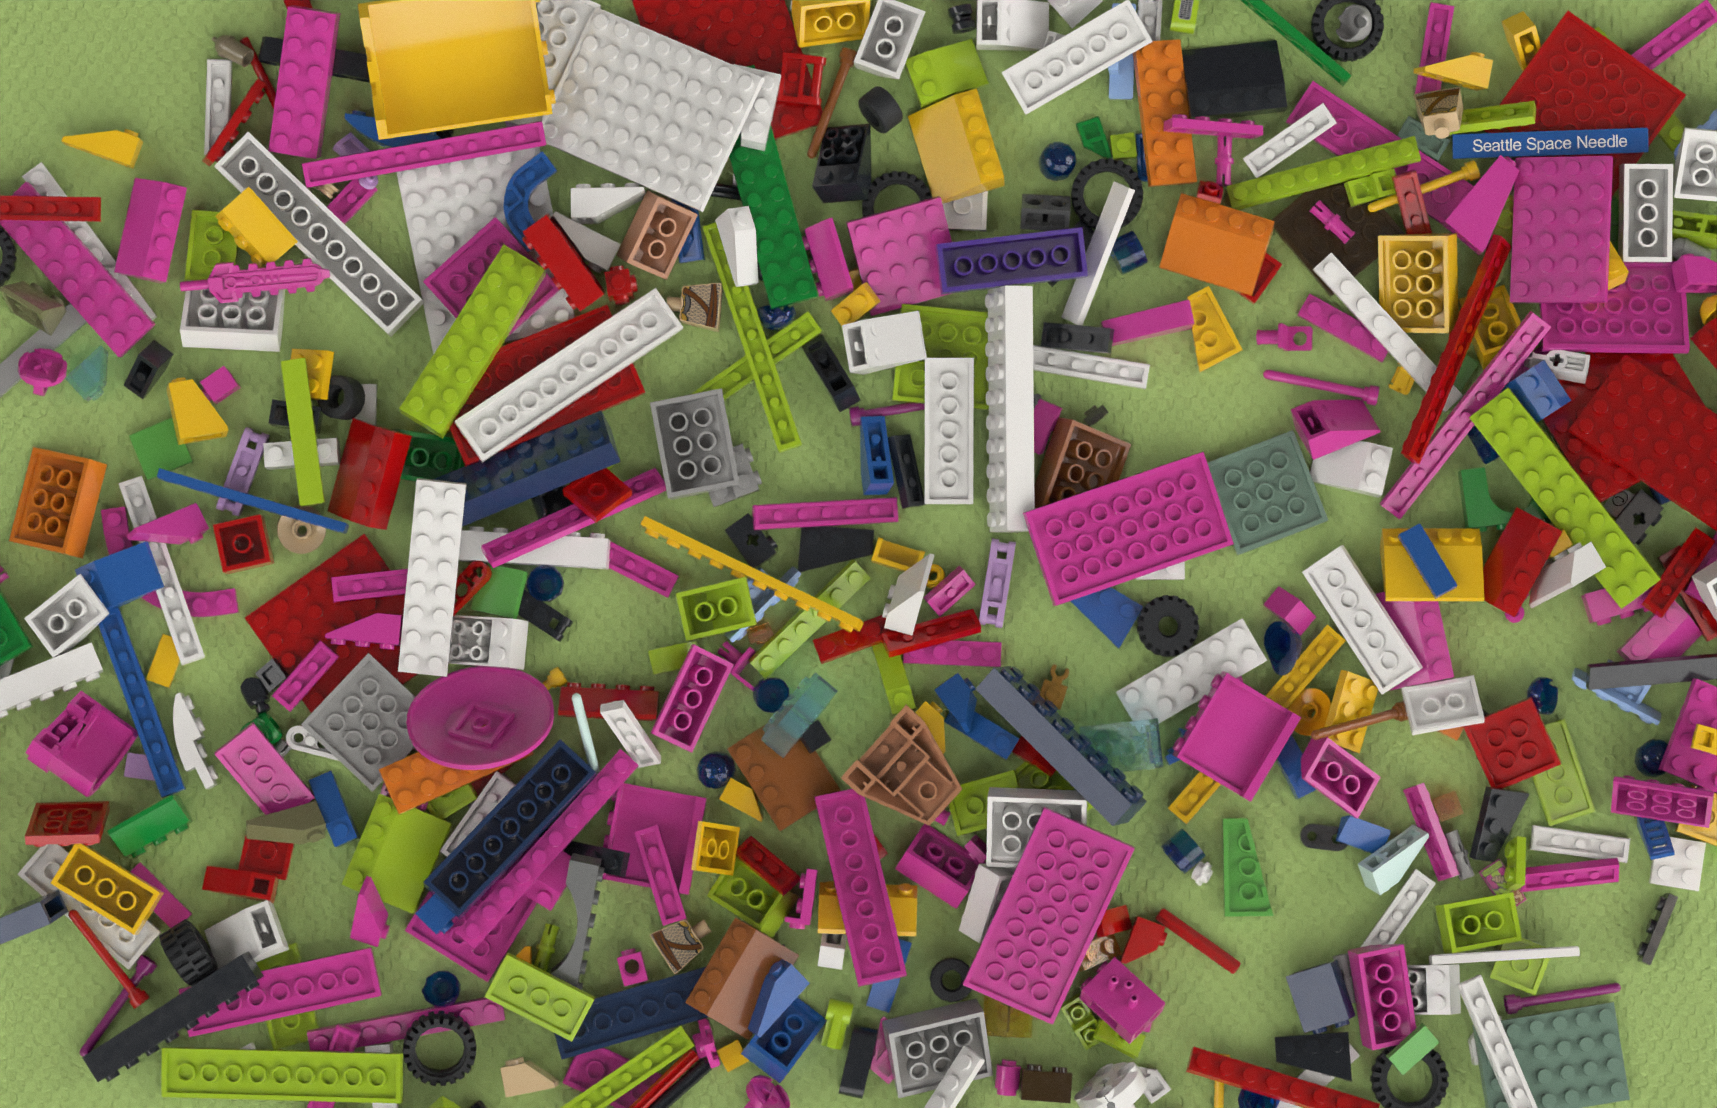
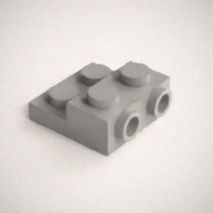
M743 444L733 447L740 484L708 492L713 507L759 491L758 485L762 484L758 471H752L750 462L754 460L749 447L744 449Z

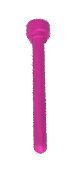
M1265 370L1263 372L1265 379L1362 398V401H1366V404L1374 406L1377 404L1380 389L1378 386L1370 385L1369 387L1365 386L1363 389L1273 370Z

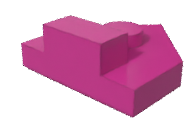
M709 1019L698 1020L700 1033L692 1035L699 1059L707 1057L711 1068L718 1067L721 1062L716 1052L717 1048Z

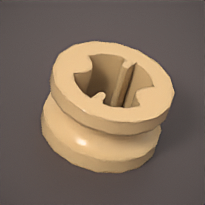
M332 184L314 186L330 200L333 199V193H338L339 191Z

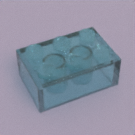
M816 672L810 679L806 676L793 694L791 693L784 701L781 708L768 720V723L762 729L765 734L761 740L784 758L828 706L838 690Z
M1158 718L1079 727L1080 734L1085 735L1092 742L1091 746L1096 751H1100L1109 759L1108 763L1114 769L1117 768L1125 772L1163 767Z

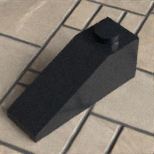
M823 335L802 346L804 353L839 412L861 401L853 383Z

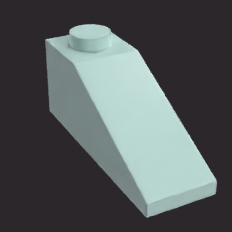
M1411 825L1358 863L1365 887L1381 895L1397 884L1429 838V834L1417 826Z

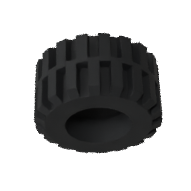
M184 919L159 935L160 944L170 963L182 980L191 987L218 970L216 959L196 927L188 920Z

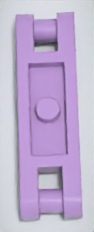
M245 428L223 487L246 494L249 493L264 452L263 443H268L270 435L265 433L258 434L253 432L254 429ZM250 441L257 443L255 450L248 448ZM219 497L216 509L221 511L226 509L231 511L232 515L240 517L244 508V504L235 503Z
M992 538L979 615L981 625H986L987 623L994 624L997 628L1003 627L1016 542L1009 541L1008 543L999 542V539ZM997 551L1007 553L1006 559L996 558ZM988 607L998 608L997 615L987 614Z

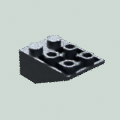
M870 124L827 127L821 144L812 184L813 189L822 203L867 200L871 184Z

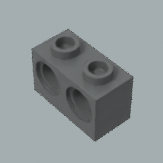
M1022 194L1020 229L1043 231L1069 229L1071 196Z

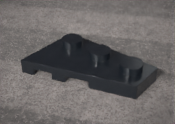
M829 526L801 528L798 570L801 573L872 555L874 530Z

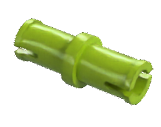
M545 923L540 944L536 946L538 952L534 962V966L547 972L551 955L555 953L554 945L560 927Z

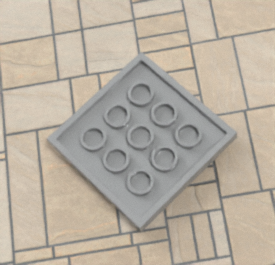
M368 653L301 725L373 792L383 781L379 769L405 758L414 748L409 739L406 720L409 707L415 696Z

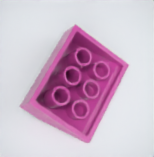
M1385 592L1377 593L1376 596L1423 666L1421 670L1391 690L1453 678L1454 674L1438 601H1386Z
M1629 775L1622 777L1614 776L1611 813L1709 828L1715 791H1709V789L1704 787H1685L1679 783L1665 784L1654 779L1639 780Z

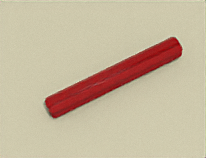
M1162 908L1157 914L1156 921L1231 974H1234L1240 967V961L1165 908Z
M692 1049L688 1050L628 1108H648L699 1059L697 1053Z

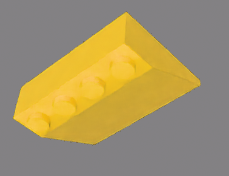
M977 88L952 95L908 116L932 198L940 196L942 204L1005 186L1003 171Z
M1457 233L1379 235V305L1405 333H1450L1458 319Z
M1382 528L1380 557L1386 601H1484L1480 529L1423 528L1457 584V588L1435 599L1398 538L1399 534L1410 528Z

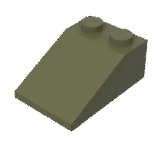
M21 281L4 285L0 288V292L12 313L52 336L67 312L64 302L55 295L47 296L43 293L44 290L35 283L29 285Z

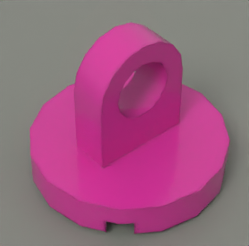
M34 349V352L29 353L28 351L19 358L18 373L23 381L33 385V393L35 395L45 396L48 387L55 386L65 379L67 362L62 359L63 356L51 349Z
M758 1075L754 1076L746 1085V1093L750 1101L744 1108H790V1100L785 1090L779 1084L775 1086L771 1083V1078Z

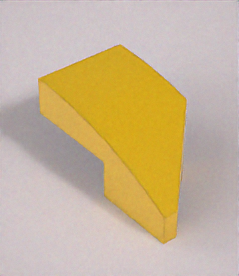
M730 778L719 799L762 822L763 816L760 812L757 795L754 793V790Z

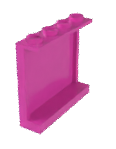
M1222 671L1221 674L1217 673L1210 684L1212 689L1209 694H1205L1198 704L1200 709L1196 716L1192 715L1186 723L1185 728L1187 731L1184 736L1179 737L1174 743L1173 750L1175 751L1172 755L1251 802L1301 717L1234 678L1229 673Z
M623 783L612 796V801L616 802L614 811H609L607 825L611 826L610 835H605L603 847L630 853L625 877L604 873L603 879L651 888L634 832L658 825L678 892L689 895L694 871L691 870L697 826L698 821H703L707 798Z

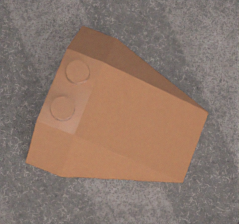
M905 705L890 722L891 725L865 754L852 764L841 779L859 795L930 826L961 792L962 787L925 721Z

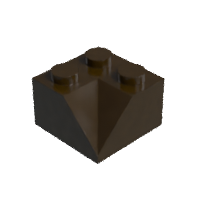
M1027 1064V1068H1021L1019 1094L1021 1100L1071 1103L1072 1073L1067 1072L1066 1067H1052V1071L1042 1070V1065Z

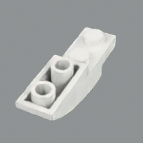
M178 693L175 695L173 726L180 759L187 772L196 769L205 789H211L218 785L215 780L218 778L214 767L212 765L208 766L205 757L208 756L205 748L201 743L197 744L196 742L205 737L203 731L206 729L200 717L195 718L192 709L195 707L191 698L188 695L184 696L183 693Z

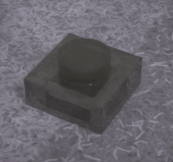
M1094 405L1084 413L1086 418L1082 422L1084 425L1092 427L1107 416L1109 412L1104 405L1099 408Z

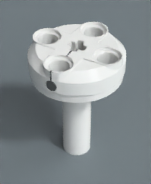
M1134 1062L1111 1063L1100 1068L1095 1076L1076 1093L1074 1099L1079 1108H1136L1134 1103L1145 1091L1147 1082L1143 1073Z

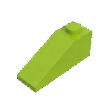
M1673 210L1672 238H1688L1704 248L1717 250V216Z
M883 643L872 646L892 716L897 715L905 705L911 710H915V702L901 656L889 658Z

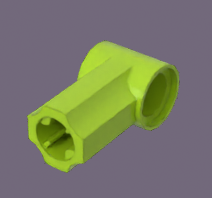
M830 998L825 1017L827 1021L821 1042L822 1046L841 1050L846 1027L850 1023L853 1003Z

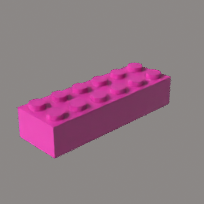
M295 5L288 6L268 151L312 159L321 157L341 13Z

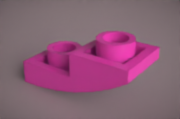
M1039 399L1038 404L1034 408V453L1039 455L1043 454L1050 433L1054 431L1062 410L1061 407L1043 399Z

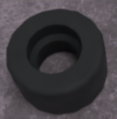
M875 86L858 101L861 113L867 122L880 133H887L903 119L902 111L896 100L887 90L880 86Z
M333 375L330 378L328 399L317 401L324 415L334 419L350 420L362 411L365 404V392L358 380L352 377ZM343 389L344 401L339 406L338 396Z
M945 958L939 961L932 969L930 975V986L935 995L948 1002L960 1001L967 997L972 989L964 986L963 981L970 968L969 965L957 958ZM954 970L960 974L961 984L958 988L951 990L943 985L942 978L945 972Z

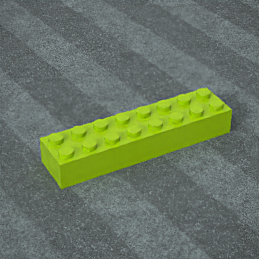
M503 244L399 408L401 414L443 439L545 278L546 271L542 267Z

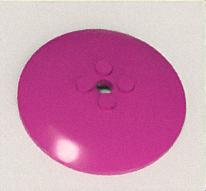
M484 666L469 667L448 673L447 677L442 676L434 680L419 692L412 701L407 713V732L416 750L437 764L462 770L495 768L526 756L544 741L553 725L554 706L547 688L539 680L523 671Z

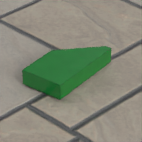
M1099 116L1076 123L1083 148L1105 159L1113 158Z

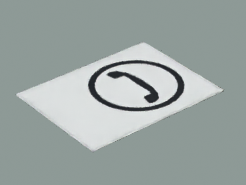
M1625 489L1610 497L1603 506L1611 515L1617 517L1635 495Z

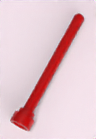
M74 909L70 910L68 913L69 918L128 992L131 1006L134 1009L138 1008L150 996L145 990L142 991L140 987L136 988L80 914Z

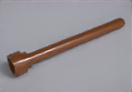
M842 47L839 54V63L841 65L807 152V156L811 159L817 156L849 69L854 65L857 52L852 49Z
M1404 701L1395 703L1390 710L1314 730L1311 732V737L1314 740L1391 719L1401 722L1406 721L1408 717Z

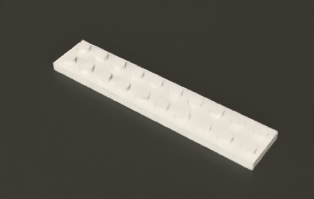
M655 288L455 420L454 423L481 462H484L683 330V326Z

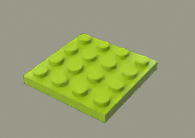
M902 304L901 313L919 311L927 358H974V409L989 411V405L986 403V393L989 391L986 379L988 357L985 352L988 342V332L985 329L988 312ZM925 359L896 366L892 401L925 404Z

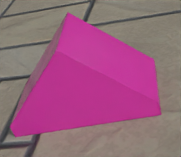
M1279 586L1263 604L1300 636L1316 618L1298 598Z

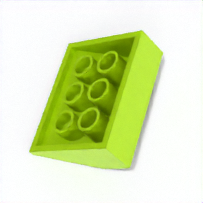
M379 794L341 885L360 892L366 876L372 878L382 902L415 914L426 888L423 882L430 876L435 867L452 823L417 808L398 815L392 799Z

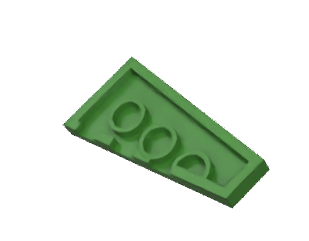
M1248 818L1222 819L1224 917L1274 916Z

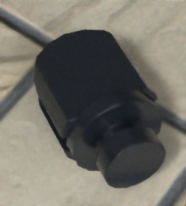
M255 677L245 679L240 686V690L247 705L252 710L256 709L257 715L268 712L271 709L269 704H267L270 701V695L261 680Z

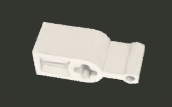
M1552 350L1546 356L1535 354L1532 351L1524 361V366L1532 368L1545 360L1557 379L1585 384L1590 364V355L1564 350ZM1555 362H1559L1558 366L1553 365Z

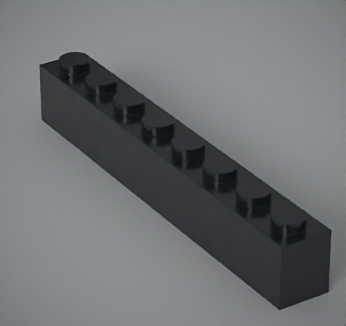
M248 951L82 1058L97 1082L104 1079L109 1082L120 1075L118 1070L124 1066L128 1070L140 1062L138 1057L144 1053L148 1057L160 1049L158 1044L166 1041L168 1044L180 1036L178 1032L183 1028L189 1031L200 1024L198 1021L200 1017L205 1015L209 1018L220 1011L218 1006L225 1002L229 1005L239 999L238 993L245 989L246 992H249L259 986L258 980L263 978L264 975Z

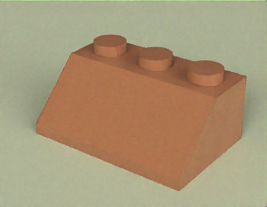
M647 190L616 256L631 265L667 280L698 214Z

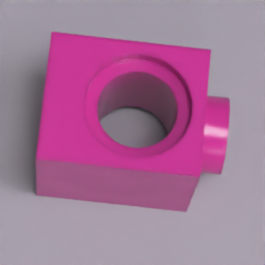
M222 366L200 382L204 387L201 389L203 394L209 401L213 400L216 404L241 388L225 366Z
M635 948L621 951L622 957H618L617 961L624 986L649 980L642 951L636 952ZM630 959L636 960L639 964V970L634 974L629 973L625 967L626 962Z

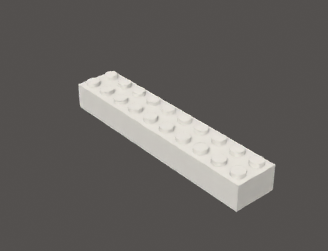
M249 132L214 166L241 193L250 187L298 241L295 245L308 258H311L313 263L320 265L324 269H329V278L390 337L423 305L424 301Z
M1005 285L989 289L985 297V306L988 308V318L985 322V329L988 332V342L985 348L986 356L988 357L986 379L989 386V391L986 393V403L989 405V415L986 418V427L989 430V439L986 444V450L989 454V464L986 470L987 477L989 478L987 501L990 503L987 525L990 527V532L1018 533L1029 531L1023 513L1035 509L1033 287Z

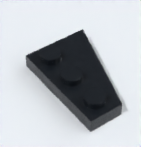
M1486 786L1470 858L1481 861H1495L1529 793Z
M1348 1032L1275 1037L1277 1063L1352 1082Z

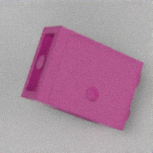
M1114 957L1109 963L1105 961L1098 968V974L1093 979L1089 977L1080 987L1082 991L1079 999L1125 1041L1131 1044L1162 1013L1165 1002Z

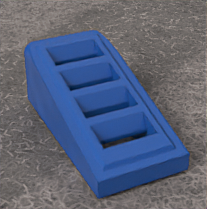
M1637 817V828L1650 860L1675 855L1665 821ZM1660 845H1665L1664 847H1659V848H1654V849H1653V847L1660 846Z

